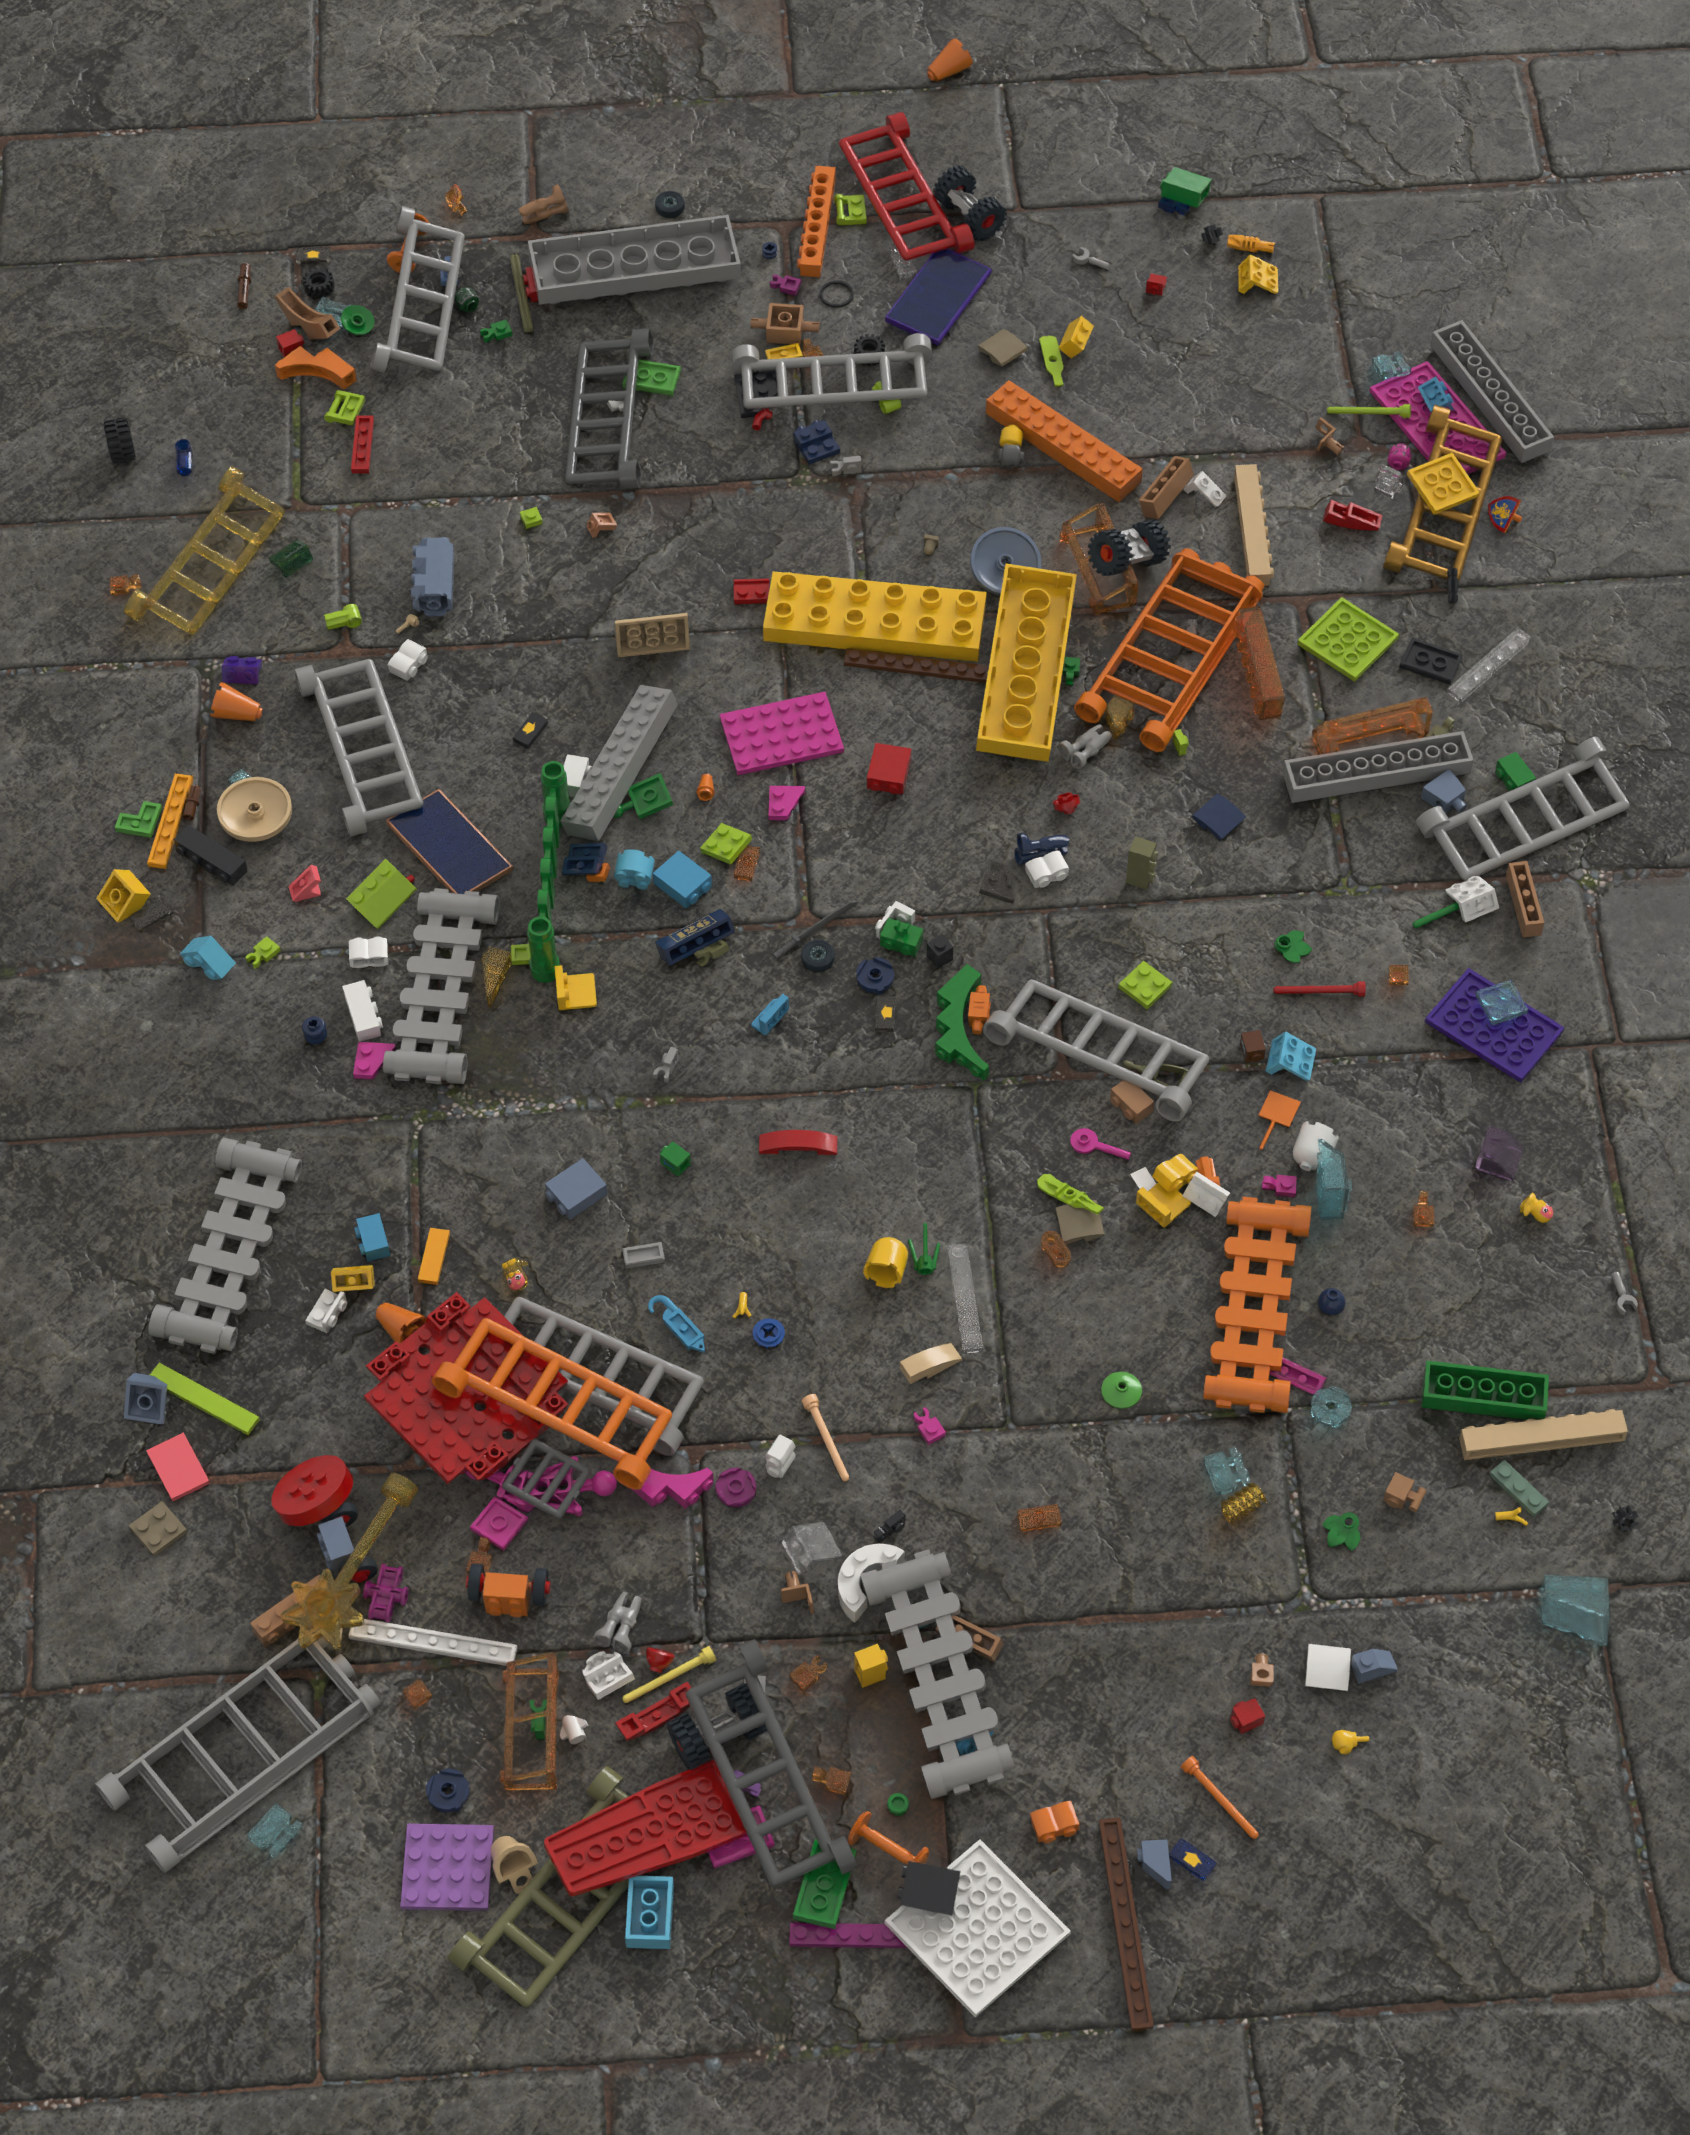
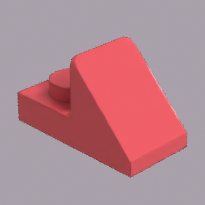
M310 865L288 886L292 901L297 902L321 895L318 885L321 879L317 866Z

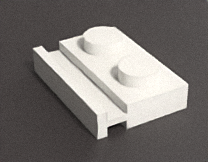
M1196 1172L1183 1197L1216 1217L1230 1192Z

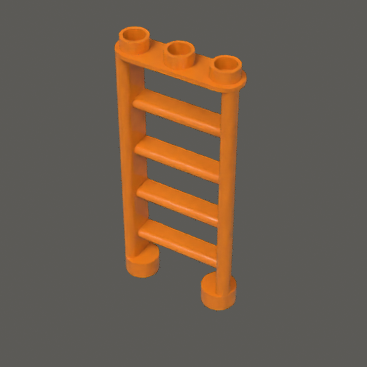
M1184 548L1180 553L1174 554L1170 570L1090 691L1082 693L1074 706L1076 714L1086 722H1099L1107 709V703L1100 694L1103 690L1165 716L1162 722L1157 720L1148 721L1139 735L1140 741L1146 748L1155 752L1164 751L1172 739L1174 731L1180 725L1255 606L1262 599L1263 582L1255 576L1249 575L1243 578L1233 574L1231 569L1222 562H1215L1212 565L1200 560L1199 555L1188 548ZM1182 573L1241 600L1234 611L1231 612L1172 587L1179 574ZM1162 600H1165L1223 625V628L1214 642H1211L1152 615ZM1144 629L1202 654L1204 657L1193 673L1133 647V644ZM1124 659L1185 687L1176 701L1172 703L1112 676Z

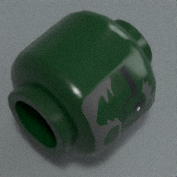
M463 287L456 292L454 301L461 311L473 312L478 307L479 297L472 288Z

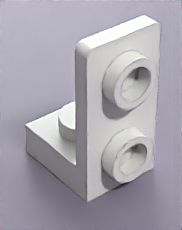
M1203 471L1192 477L1183 488L1187 494L1193 490L1195 492L1199 490L1215 508L1226 497V494Z
M895 901L892 907L889 906L887 908L884 918L877 922L875 926L876 937L880 939V934L888 918L913 925L915 922V910Z

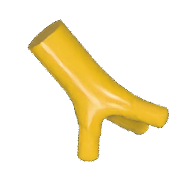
M745 1292L739 1294L738 1308L732 1316L734 1319L739 1314L743 1315L744 1312L748 1317L752 1316L747 1308V1293Z
M1521 1507L1513 1511L1495 1512L1496 1521L1514 1520L1521 1522L1525 1526L1528 1525V1522L1517 1515L1521 1513Z

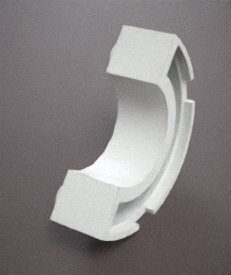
M871 1544L857 1549L844 1561L838 1576V1596L842 1610L851 1621L855 1623L867 1609V1596L860 1588L862 1584L860 1574L875 1569L877 1571L882 1570L881 1564L896 1560L897 1564L903 1563L904 1550L888 1544Z

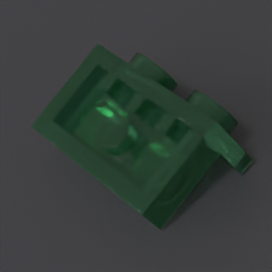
M296 539L268 559L272 565L280 568L284 577H288L312 561L313 556L307 544Z

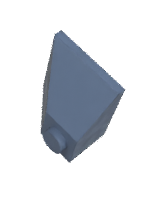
M133 1373L126 1381L124 1419L164 1424L167 1384L151 1375Z

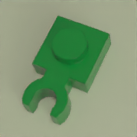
M506 319L490 324V329L483 328L480 330L484 342H490L492 338H496L498 341L513 336Z

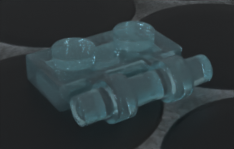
M1236 1447L1229 1449L1231 1456L1227 1458L1223 1451L1204 1456L1203 1460L1217 1495L1237 1490L1236 1482L1241 1481L1243 1486L1251 1484L1248 1469H1245L1242 1463L1243 1457L1241 1453H1238ZM1235 1465L1237 1473L1232 1474L1229 1466Z
M275 1803L247 1834V1838L263 1851L270 1844L272 1848L268 1851V1854L274 1858L279 1852H283L286 1848L285 1845L292 1837L295 1838L299 1834L298 1831L303 1824L299 1820H296L292 1825L288 1824L293 1819L292 1815ZM282 1830L285 1831L279 1840L276 1839Z

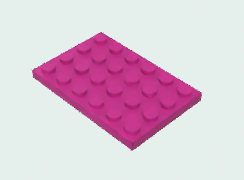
M826 692L719 714L737 776L844 753V746Z

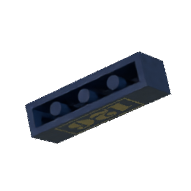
M719 909L656 941L655 944L660 958L667 964L672 965L696 951L735 933L730 916Z

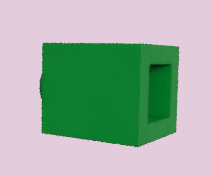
M672 1141L661 1150L660 1162L661 1165L679 1177L691 1165V1155Z

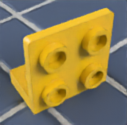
M1249 255L1238 266L1239 292L1245 294L1255 284L1271 293L1277 294V267L1260 258Z
M562 965L555 966L559 1010L597 1006L593 973L567 975V972L563 973Z
M1159 1183L1154 1185L1149 1191L1144 1187L1140 1188L1137 1191L1136 1204L1164 1228L1191 1205V1201L1183 1197L1182 1193L1175 1190L1168 1192Z

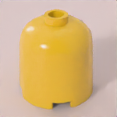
M883 1237L878 1239L873 1244L863 1268V1274L866 1279L869 1280L870 1277L876 1281L877 1286L884 1288H893L895 1284L901 1283L908 1260L906 1246L896 1238Z

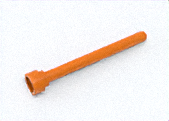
M1189 1757L1181 1765V1769L1186 1774L1194 1775L1252 1839H1256L1258 1832L1204 1775L1195 1757Z

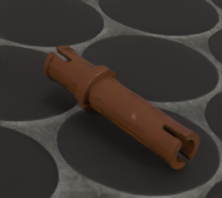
M248 263L240 265V275L238 276L237 307L240 309L248 307L249 284L251 283V265Z

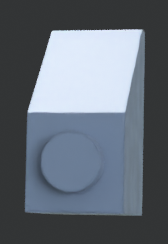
M1370 1649L1354 1654L1350 1665L1358 1684L1398 1671L1391 1652L1386 1650Z
M1167 1839L1141 1841L1140 1849H1137V1861L1142 1863V1870L1165 1889H1170L1172 1879Z

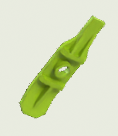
M1043 336L1039 339L1046 371L1052 375L1055 387L1063 386L1061 373L1064 366L1060 350L1058 349L1057 339L1054 336Z
M1043 1174L1037 1180V1187L1043 1192L1074 1208H1085L1097 1215L1104 1210V1207L1089 1199L1085 1192H1081L1067 1183L1057 1180L1051 1174Z

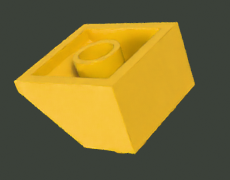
M114 869L96 899L116 922H121L142 909L151 893L130 870Z

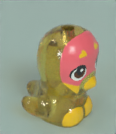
M512 1258L502 1264V1274L506 1277L508 1286L513 1291L523 1290L528 1285V1278L522 1270V1266H527L528 1262L519 1258Z

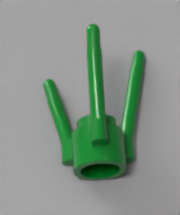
M924 1223L923 1255L919 1256V1259H917L911 1239H908V1244L914 1262V1270H917L921 1275H929L933 1273V1270H936L940 1243L936 1244L933 1259H931V1256L928 1255L927 1223Z

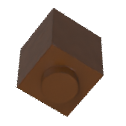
M1261 1031L1241 1033L1240 1046L1245 1063L1263 1060L1266 1048Z

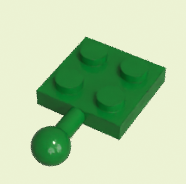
M661 773L630 786L628 792L631 801L620 805L613 818H620L625 811L635 807L639 819H643L674 805Z

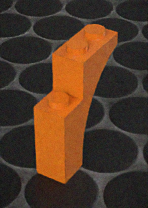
M300 346L275 364L276 375L281 380L293 376H316L337 384L343 390L357 381L355 369L328 348H325L314 357Z

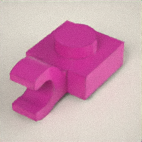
M1277 1175L1276 1179L1271 1176H1264L1262 1189L1275 1190V1195L1295 1197L1297 1177Z

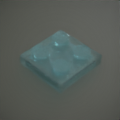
M1512 980L1476 991V997L1492 1025L1525 1015L1528 1012V1008Z

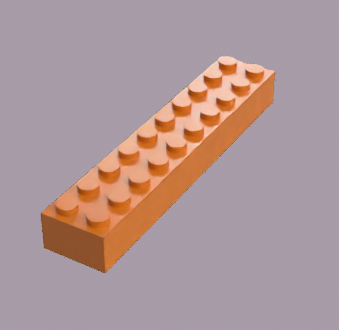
M1010 380L986 400V414L1005 427L1009 425L1018 426L1024 434V440L1117 502L1122 501L1142 482L1143 468Z

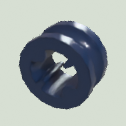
M773 242L763 244L762 255L767 259L775 258L777 256V245Z

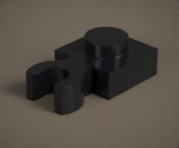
M901 1510L897 1511L885 1521L883 1526L874 1531V1539L880 1543L888 1535L891 1536L895 1532H900L905 1527L906 1515Z

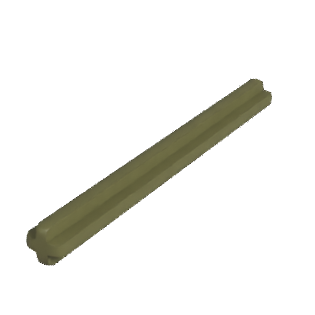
M518 254L510 255V262L524 332L528 333L533 331V325Z

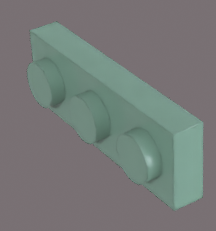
M1506 1460L1490 1471L1489 1476L1533 1518L1548 1506L1549 1501Z

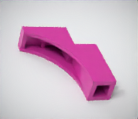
M705 1468L690 1474L674 1475L651 1469V1473L640 1490H631L653 1508L658 1503L661 1504L668 1494L686 1509L689 1505L697 1502L699 1495L703 1491H708L712 1487L714 1482L713 1472Z

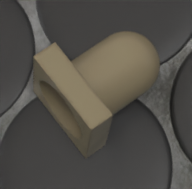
M924 535V553L926 555L933 554L935 546H939L938 536Z

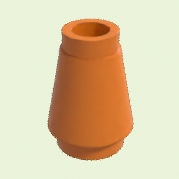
M703 774L701 776L696 791L698 798L702 801L711 800L715 794L710 774Z

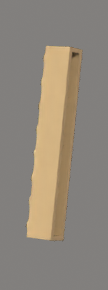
M1256 464L1235 465L1234 481L1247 576L1251 575L1259 578L1264 586H1270V579L1274 577L1273 567H1270L1272 555L1271 553L1268 554L1270 541L1266 540V537H1268V526L1264 525L1266 523V512L1262 510L1264 509V498L1261 499L1263 489L1262 485H1259L1261 473L1257 471Z
M1610 1409L1600 1413L1587 1412L1584 1415L1569 1414L1559 1418L1551 1416L1542 1420L1528 1419L1517 1423L1510 1421L1500 1425L1487 1424L1484 1427L1469 1426L1461 1430L1459 1440L1464 1460L1620 1442L1625 1441L1628 1430L1623 1411Z

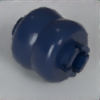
M312 1016L303 1022V1036L308 1043L319 1044L325 1040L327 1030L324 1020L320 1017Z

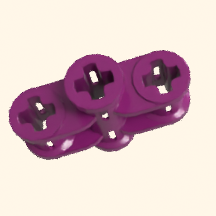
M382 1563L377 1584L371 1583L369 1580L366 1581L363 1598H372L368 1612L369 1620L375 1618L390 1623L395 1602L401 1603L402 1606L406 1605L409 1588H400L404 1572L402 1566L395 1568Z

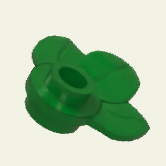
M1295 930L1290 931L1287 935H1280L1274 943L1276 950L1281 952L1283 957L1291 963H1300V957L1306 956L1312 951V948L1302 941L1304 937V932Z
M1346 1512L1341 1516L1332 1515L1323 1522L1322 1526L1329 1530L1327 1536L1329 1547H1335L1345 1542L1349 1550L1353 1551L1356 1549L1361 1536L1358 1531L1359 1519L1354 1513ZM1351 1519L1353 1523L1348 1526L1345 1524V1521Z

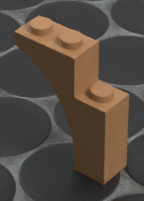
M286 287L274 296L291 326L301 325L309 340L329 338L340 330L332 314H322L313 310L290 287Z

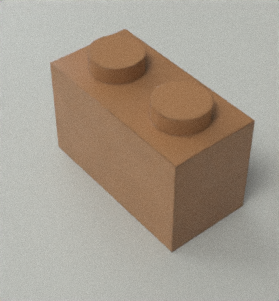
M1123 1080L1111 1089V1103L1115 1107H1119L1128 1120H1132L1135 1124L1153 1112L1154 1101L1140 1087Z

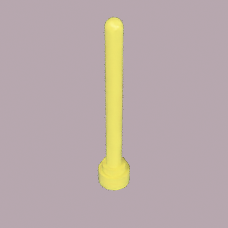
M710 1646L705 1647L701 1650L698 1657L623 1696V1702L629 1703L702 1663L704 1665L707 1663L708 1665L717 1661Z

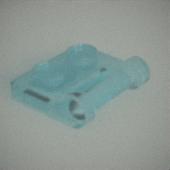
M322 297L315 311L322 314H332L340 329H344L341 323V314L346 307L352 304L345 305Z
M1400 351L1394 352L1393 355L1372 357V364L1380 378L1406 376L1411 372L1410 366L1405 363L1404 356ZM1394 363H1398L1400 368H1396Z

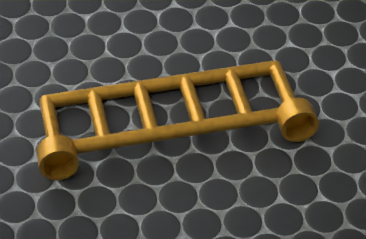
M1434 404L1425 430L1436 435L1428 462L1453 453L1459 463L1482 470L1476 487L1480 494L1477 498L1473 499L1469 515L1453 509H1447L1435 514L1465 525L1461 541L1458 542L1419 529L1424 511L1433 513L1418 493L1403 544L1391 542L1383 564L1384 569L1399 573L1403 565L1447 580L1449 578L1447 577V568L1410 556L1415 539L1457 552L1453 568L1458 570V576L1456 577L1458 581L1461 579L1502 442L1500 435L1449 419L1451 409ZM1449 430L1490 443L1486 459L1484 460L1444 447Z

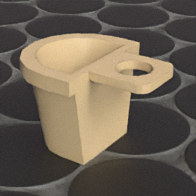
M510 1836L500 1837L494 1841L490 1850L494 1862V1874L499 1884L509 1879L514 1892L519 1894L532 1879L529 1868L538 1862L529 1846L517 1842ZM526 1876L527 1882L524 1885H516L519 1877Z

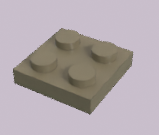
M163 1501L129 1525L130 1530L153 1557L188 1533L187 1529Z

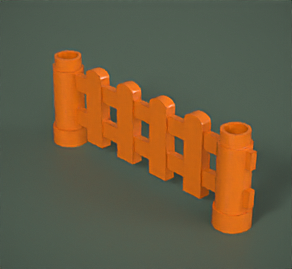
M1243 1197L1240 1202L1229 1201L1226 1225H1235L1239 1230L1238 1237H1228L1224 1244L1225 1256L1228 1259H1235L1233 1272L1225 1271L1220 1277V1290L1222 1293L1230 1294L1229 1307L1220 1306L1215 1313L1216 1326L1226 1330L1224 1342L1216 1341L1212 1344L1210 1358L1213 1363L1221 1364L1220 1375H1206L1203 1399L1214 1400L1218 1408L1231 1409V1405L1250 1407L1249 1411L1265 1413V1409H1271L1272 1412L1288 1413L1291 1381L1279 1379L1270 1381L1269 1373L1270 1370L1281 1371L1283 1349L1273 1348L1274 1335L1285 1336L1288 1313L1277 1312L1278 1300L1290 1301L1292 1278H1283L1281 1275L1283 1265L1294 1266L1296 1244L1285 1243L1286 1234L1290 1233L1292 1236L1309 1237L1312 1206H1290V1202L1275 1200V1204L1257 1202L1258 1198ZM1254 1230L1272 1231L1271 1240L1253 1239ZM1250 1261L1268 1263L1266 1275L1248 1274ZM1245 1296L1263 1298L1262 1310L1245 1309ZM1241 1331L1259 1333L1257 1346L1239 1344ZM1236 1366L1254 1368L1253 1378L1236 1377Z

